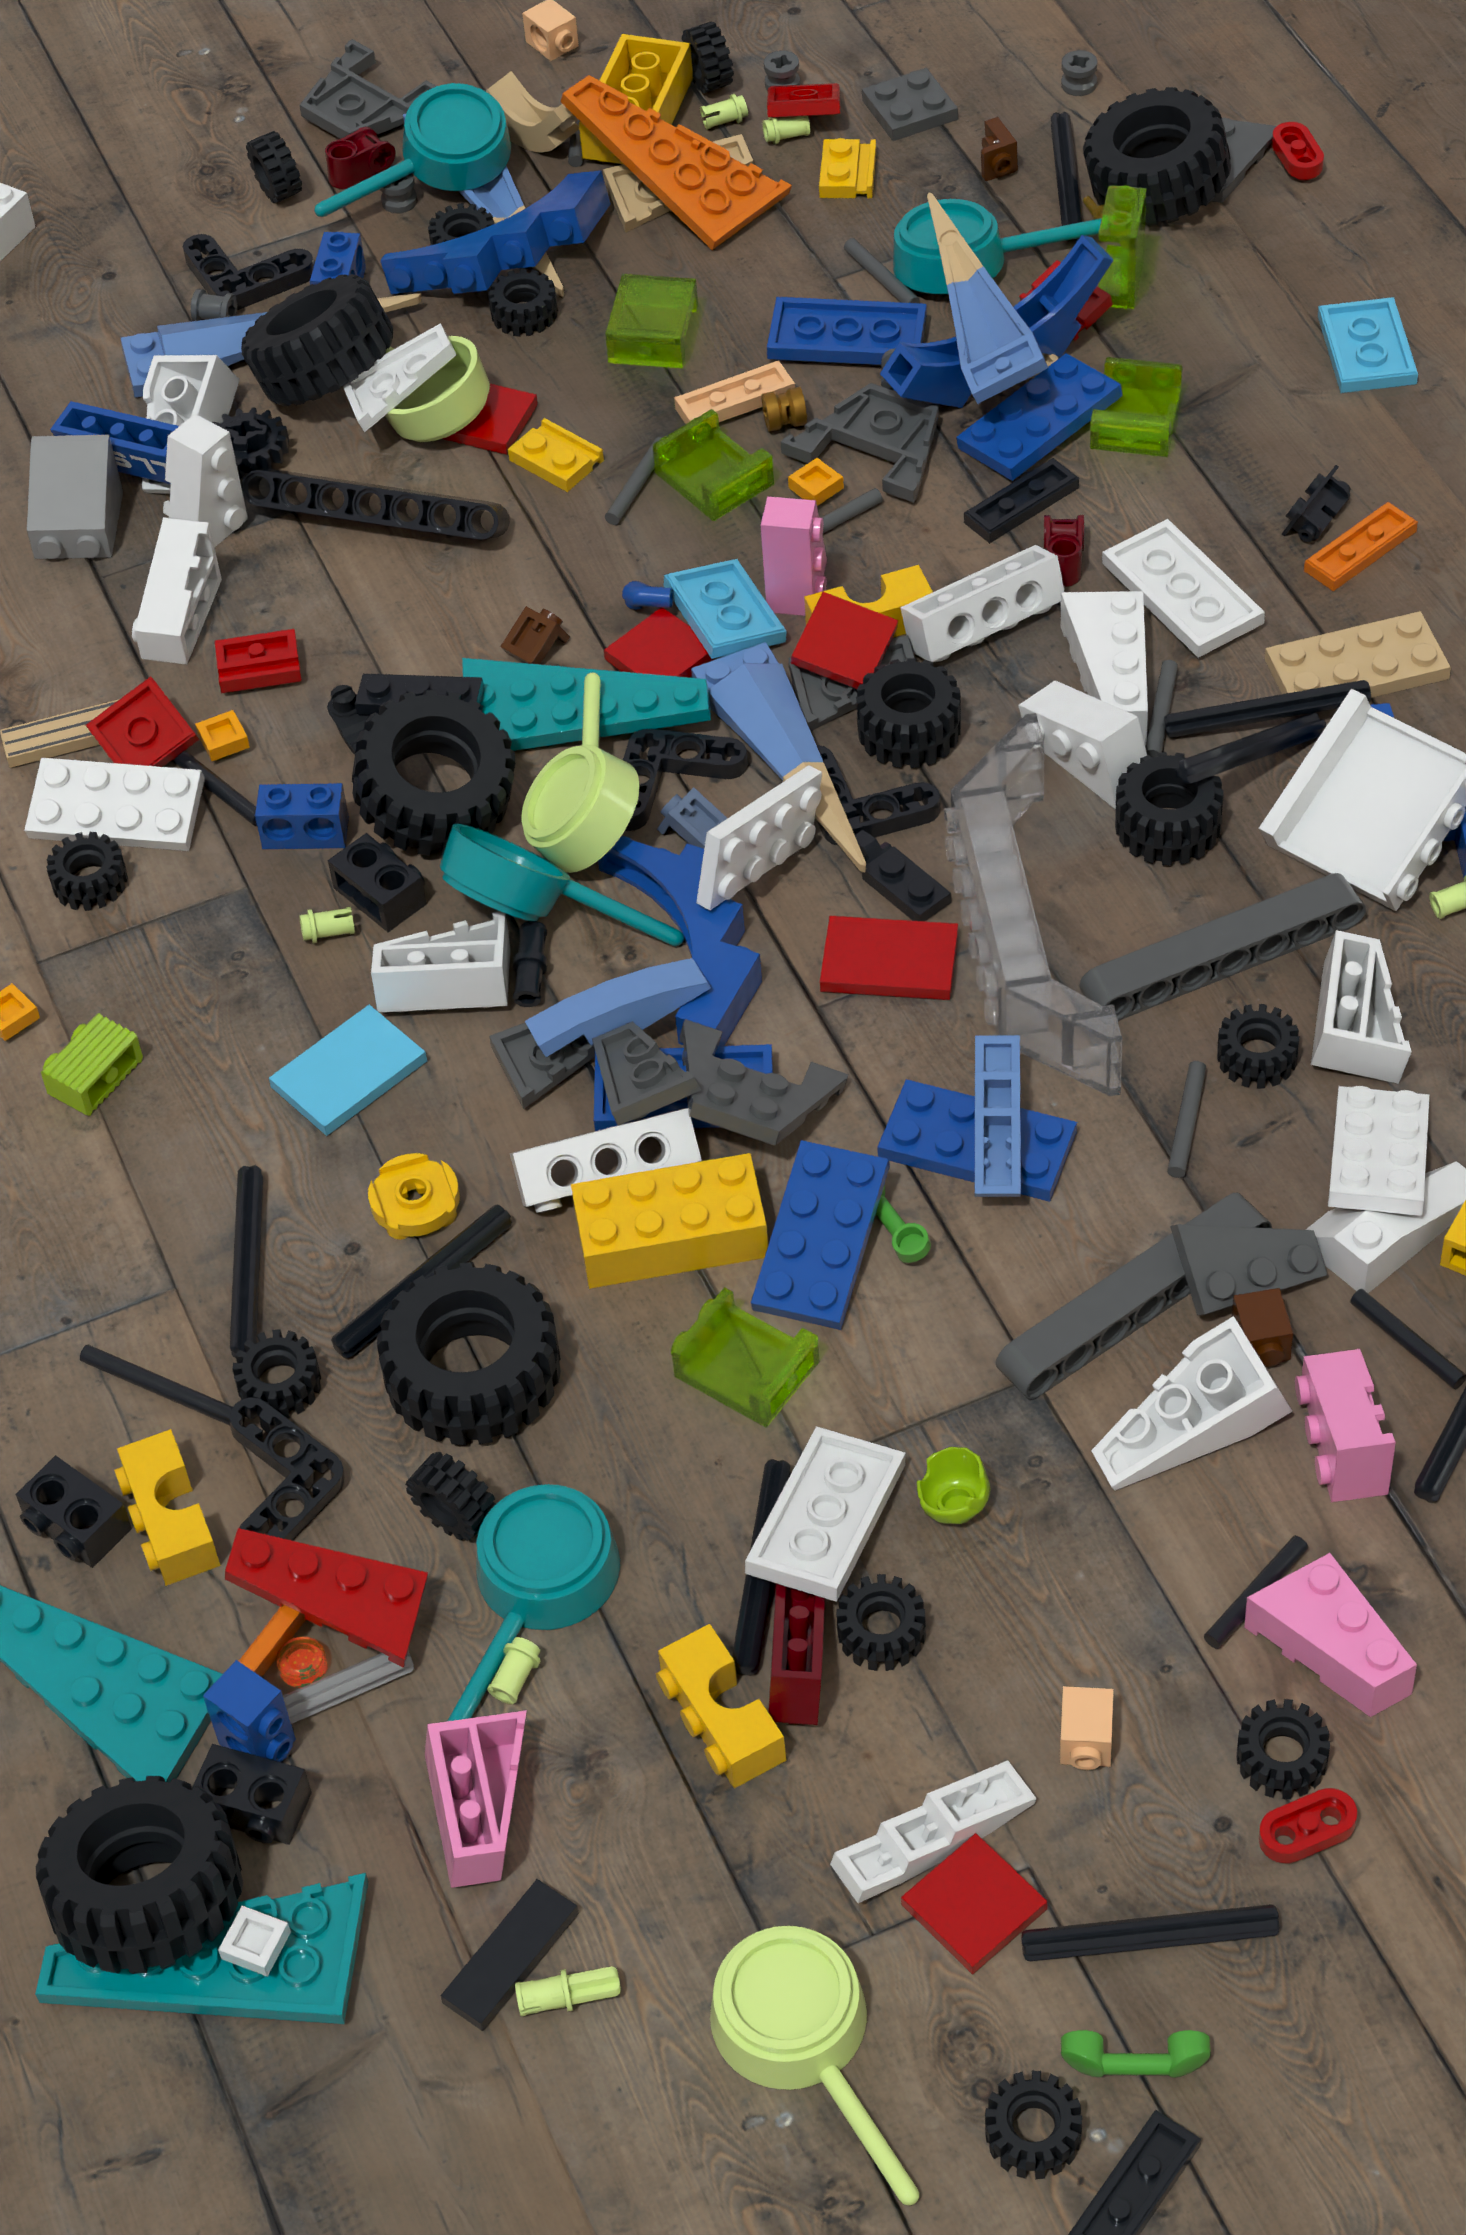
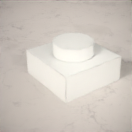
M241 1906L218 1951L222 1960L268 1977L291 1931L287 1922Z

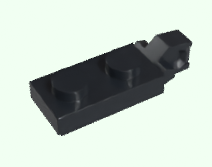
M864 830L855 835L866 861L865 873L862 872V879L912 921H926L951 903V892L896 847H892L887 842L880 845L876 838Z

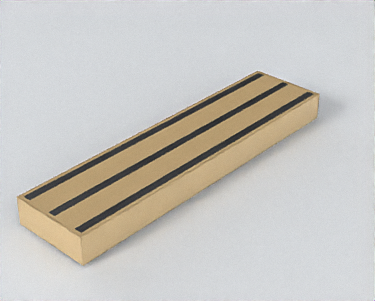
M118 700L1 729L0 734L9 767L12 768L39 761L41 758H51L100 745L85 725Z

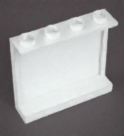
M1351 689L1260 825L1259 830L1268 846L1326 876L1334 873L1342 874L1355 891L1397 911L1403 900L1408 901L1415 893L1419 882L1418 878L1425 867L1432 865L1438 858L1442 849V841L1450 829H1456L1464 817L1466 806V753L1372 708L1366 695Z

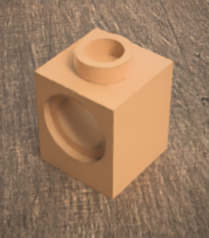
M545 0L522 13L526 42L550 61L579 46L576 17L554 0Z
M1063 1686L1060 1764L1072 1765L1082 1770H1092L1099 1766L1111 1767L1113 1689Z

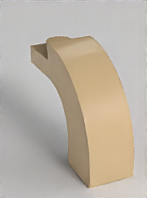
M512 71L486 90L487 93L499 102L504 111L511 142L528 151L541 153L551 151L579 130V126L576 123L578 119L563 104L555 108L541 104L526 91Z

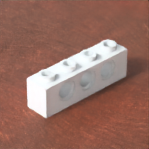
M1034 545L900 607L906 636L909 637L913 653L931 662L943 661L949 658L951 653L966 646L977 645L985 637L999 630L1011 629L1019 621L1033 614H1042L1049 611L1052 605L1061 602V592H1064L1058 556Z
M688 1108L510 1153L523 1206L534 1205L536 1213L561 1207L560 1198L572 1195L571 1184L702 1161ZM647 1137L657 1139L662 1148L661 1156L653 1163L643 1161L639 1155V1145ZM605 1148L613 1150L618 1157L616 1170L608 1175L600 1173L595 1166L597 1153ZM564 1159L573 1165L575 1176L570 1184L559 1186L551 1177V1169L557 1161Z

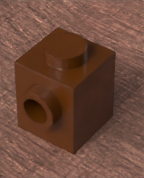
M1280 1288L1233 1295L1232 1317H1235L1265 1367L1291 1360L1293 1331Z

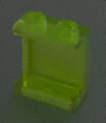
M1131 186L1108 187L1099 229V241L1120 243L1121 246L1107 245L1106 252L1114 260L1100 280L1099 288L1110 294L1113 302L1111 307L1135 308L1144 263L1146 188Z
M622 274L605 333L608 363L683 368L685 362L684 338L691 312H696L698 308L696 279Z
M1107 357L1104 364V375L1121 384L1123 396L1105 410L1093 409L1090 449L1168 457L1182 393V365Z
M713 409L694 418L689 423L653 444L655 473L712 521L717 520L774 485L772 455L763 448L753 454H749L720 430L718 413Z
M725 1287L715 1299L711 1298L705 1302L696 1322L688 1331H682L676 1337L671 1348L674 1376L765 1428L769 1426L820 1362L817 1335L804 1328H801L794 1338L738 1308L734 1304L733 1291Z

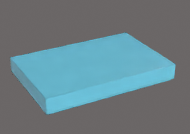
M1394 297L1318 306L1319 323L1340 393L1417 384L1418 372Z
M738 559L664 575L663 586L673 589L674 603L711 659L727 656L764 642L768 646L786 642V629Z
M369 1004L269 1077V1081L273 1090L322 1133L328 1136L426 1063L427 1057L426 1052Z

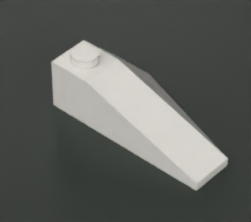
M217 355L153 356L143 387V400L147 403L146 418L180 426L193 414H197L210 422L222 423V415H228L240 379ZM142 478V490L145 493L170 494L171 484Z
M1456 1161L1425 1173L1422 1216L1347 1208H1335L1325 1213L1306 1229L1314 1230L1324 1265L1354 1290L1363 1289L1367 1293L1371 1292L1452 1225L1466 1200V1168Z
M1234 1316L1193 1340L1182 1352L1184 1358L1167 1376L1162 1374L1152 1384L1153 1392L1137 1409H1129L1091 1450L1114 1491L1251 1437L1292 1412L1283 1394Z

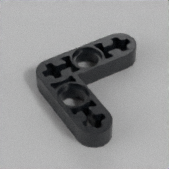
M197 234L187 238L183 243L187 266L206 292L217 296H225L227 293L236 295L237 310L309 282L314 268L313 256L308 250L292 249L237 271L211 236ZM215 270H223V271H224V272H222V273H220V274L208 275V273L211 272V271H215ZM264 277L273 278L272 280L267 282H256L258 279Z
M659 729L636 731L628 741L623 761L631 764L638 775H645L649 777V780L639 784L637 805L625 831H635L646 825L662 772L718 779L740 777L745 773L748 763L747 750L744 743L734 738ZM647 747H650L647 755L648 760L642 759V752H645ZM685 749H693L699 752L697 756L690 759L678 756V753ZM707 753H710V759H707Z
M817 745L836 792L839 793V800L854 835L864 830L875 838L928 824L939 816V791L932 784L925 782L913 783L853 799L830 749ZM900 805L903 806V812H900ZM877 809H887L892 812V815L885 819H877L870 814ZM860 816H863V822H860ZM817 820L824 838L831 844L838 845Z
M251 1397L241 1399L230 1411L229 1419L233 1437L286 1479L249 1515L239 1528L262 1534L267 1533L270 1536L293 1541L342 1489L344 1483L342 1462L333 1452L265 1401ZM259 1416L260 1427L268 1433L265 1441L263 1430L251 1423L246 1428L243 1427L244 1417L252 1420ZM290 1439L296 1441L300 1445V1449L294 1456L286 1458L278 1456L273 1451L275 1445L281 1440ZM328 1469L331 1471V1480L322 1477L313 1485L315 1470L320 1473H324ZM311 1486H312L313 1498L311 1497V1495H310L309 1492L307 1491ZM287 1499H297L304 1505L303 1511L298 1516L292 1518L282 1516L277 1511V1507ZM268 1518L274 1524V1526L270 1530Z

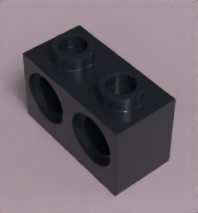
M367 833L328 860L333 888L387 932L393 930L427 905L423 888L425 880L421 872L412 864L407 866L396 857L389 845L384 842H377Z
M56 1455L16 1493L22 1510L20 1519L23 1524L35 1535L41 1536L44 1533L53 1539L57 1549L68 1559L74 1561L76 1558H79L91 1568L132 1530L122 1502ZM54 1501H58V1502L55 1503V1504L48 1505V1504H50V1503H52V1502H54ZM93 1525L92 1527H90V1528H88V1529H82V1528H84V1527H86V1526Z
M213 1743L192 1789L198 1787L212 1796L213 1801L218 1803L225 1812L231 1829L245 1832L247 1836L261 1843H272L274 1840L290 1845L312 1794L305 1769ZM235 1788L228 1795L217 1796L223 1789ZM271 1801H281L278 1806L272 1809H263L264 1805Z

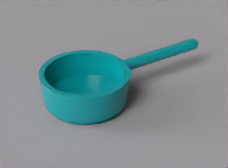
M450 83L427 90L413 101L405 116L402 145L404 161L319 202L314 208L315 214L318 217H325L411 173L425 184L448 191L470 190L489 183L503 171L511 154L510 135L501 105L492 95L472 85Z
M962 199L937 200L992 279L1001 271L1005 260L1004 253L1076 239L1080 238L1081 235L1091 236L1106 233L1112 227V223L1108 218H1100L1000 238L997 220L983 206ZM929 202L906 213L894 230L893 272L905 286L913 290L931 294H948Z
M462 824L452 825L440 863V869L444 872L442 878L450 886L470 898L508 915L528 921H538L540 916L546 917L549 915L558 898L563 894L671 946L676 947L683 943L684 935L681 931L571 880L565 871L543 857L486 831Z
M545 1484L530 1486L515 1491L500 1500L484 1518L477 1537V1583L488 1606L504 1620L447 1721L472 1718L506 1656L503 1651L505 1645L513 1642L522 1627L535 1630H553L571 1626L595 1613L612 1594L620 1572L619 1550L603 1511L587 1495L561 1485Z

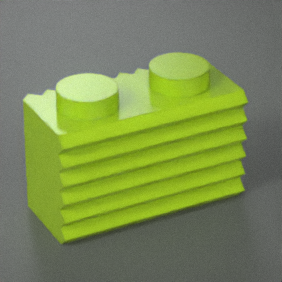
M100 1013L96 1014L87 1025L81 1024L75 1029L71 1041L59 1054L53 1053L45 1061L41 1076L47 1094L81 1113L91 1116L92 1111L97 1110L98 1104H102L104 1098H108L109 1093L114 1092L115 1086H119L121 1080H125L126 1075L136 1068L137 1063L142 1062L143 1055L138 1037L134 1031L130 1032L126 1027L123 1028L120 1024H116L113 1020L110 1021Z

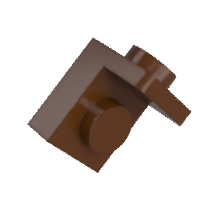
M999 117L985 121V137L982 138L983 149L981 150V173L984 180L989 181L1018 171L1017 141Z
M526 606L500 647L506 653L524 663L540 665L556 639L566 644L570 636L560 627L563 620L544 608L538 613Z

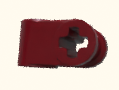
M366 126L329 143L325 148L329 183L338 189H348L388 169L396 156L395 147L388 141L378 139L376 132Z
M1044 515V549L1058 556L1063 587L1072 586L1081 580L1082 551H1084V515H1078L1076 519H1052L1050 515Z

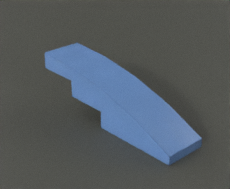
M693 958L648 967L605 981L560 1001L527 1019L525 1023L545 1057H548L582 1035L586 1037L590 1045H593L592 1038L632 1021L643 1030L711 987Z
M1020 1035L975 1036V1197H1021Z

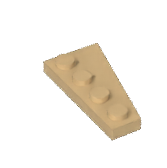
M742 134L713 141V143L728 150L730 157L746 166H749L750 163L753 164L752 156ZM624 164L603 169L605 184L625 233L671 211Z

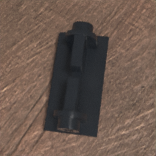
M1335 465L1326 477L1321 473L1316 476L1305 490V493L1310 496L1307 502L1300 497L1286 514V517L1291 522L1282 532L1283 536L1291 528L1296 530L1300 539L1305 542L1317 540L1321 536V533L1350 499V486L1346 482L1338 481L1333 477L1339 466Z

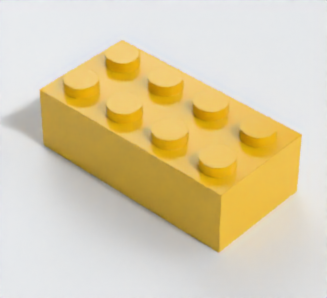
M622 34L599 81L627 95L630 103L647 111L651 108L660 113V119L672 125L693 79L690 43ZM579 122L583 159L623 164L587 127Z
M751 1153L571 1184L589 1289L765 1258L768 1248L767 1225Z

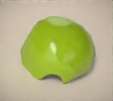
M948 1447L933 1453L927 1458L926 1474L922 1480H917L918 1498L927 1516L943 1524H963L983 1510L988 1502L991 1488L985 1467L979 1455L966 1447Z

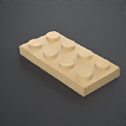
M1421 611L1265 649V661L1282 694L1365 680L1370 685L1372 698L1450 678L1451 667Z

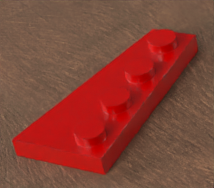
M237 1529L225 1569V1580L280 1607L286 1605L304 1614L306 1620L320 1627H323L325 1624L347 1635L348 1641L365 1649L369 1646L389 1656V1661L404 1668L427 1583L428 1572L245 1529Z

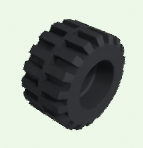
M907 658V661L900 662L899 659L890 661V665L884 666L881 664L875 667L874 674L867 673L863 678V684L858 686L856 706L859 741L861 745H865V751L870 756H877V761L883 764L888 761L892 762V767L902 768V765H910V768H919L921 763H926L927 765L936 763V757L945 758L950 754V748L956 747L958 736L961 735L960 688L957 687L956 679L953 675L948 676L947 669L939 666L935 668L933 667V662L928 660L916 662V658Z
M1167 752L1157 753V757L1154 758L1149 755L1140 758V764L1134 762L1127 767V773H1122L1118 779L1115 812L1116 834L1119 835V841L1122 846L1129 847V853L1135 857L1142 855L1144 856V861L1152 864L1155 860L1162 861V865L1171 866V862L1179 861L1180 865L1189 863L1191 857L1196 859L1203 857L1205 849L1212 850L1216 845V838L1220 837L1223 810L1221 779L1219 776H1211L1192 784H1184L1182 778L1176 776L1179 762L1186 759L1184 753L1176 752L1175 756L1167 755Z

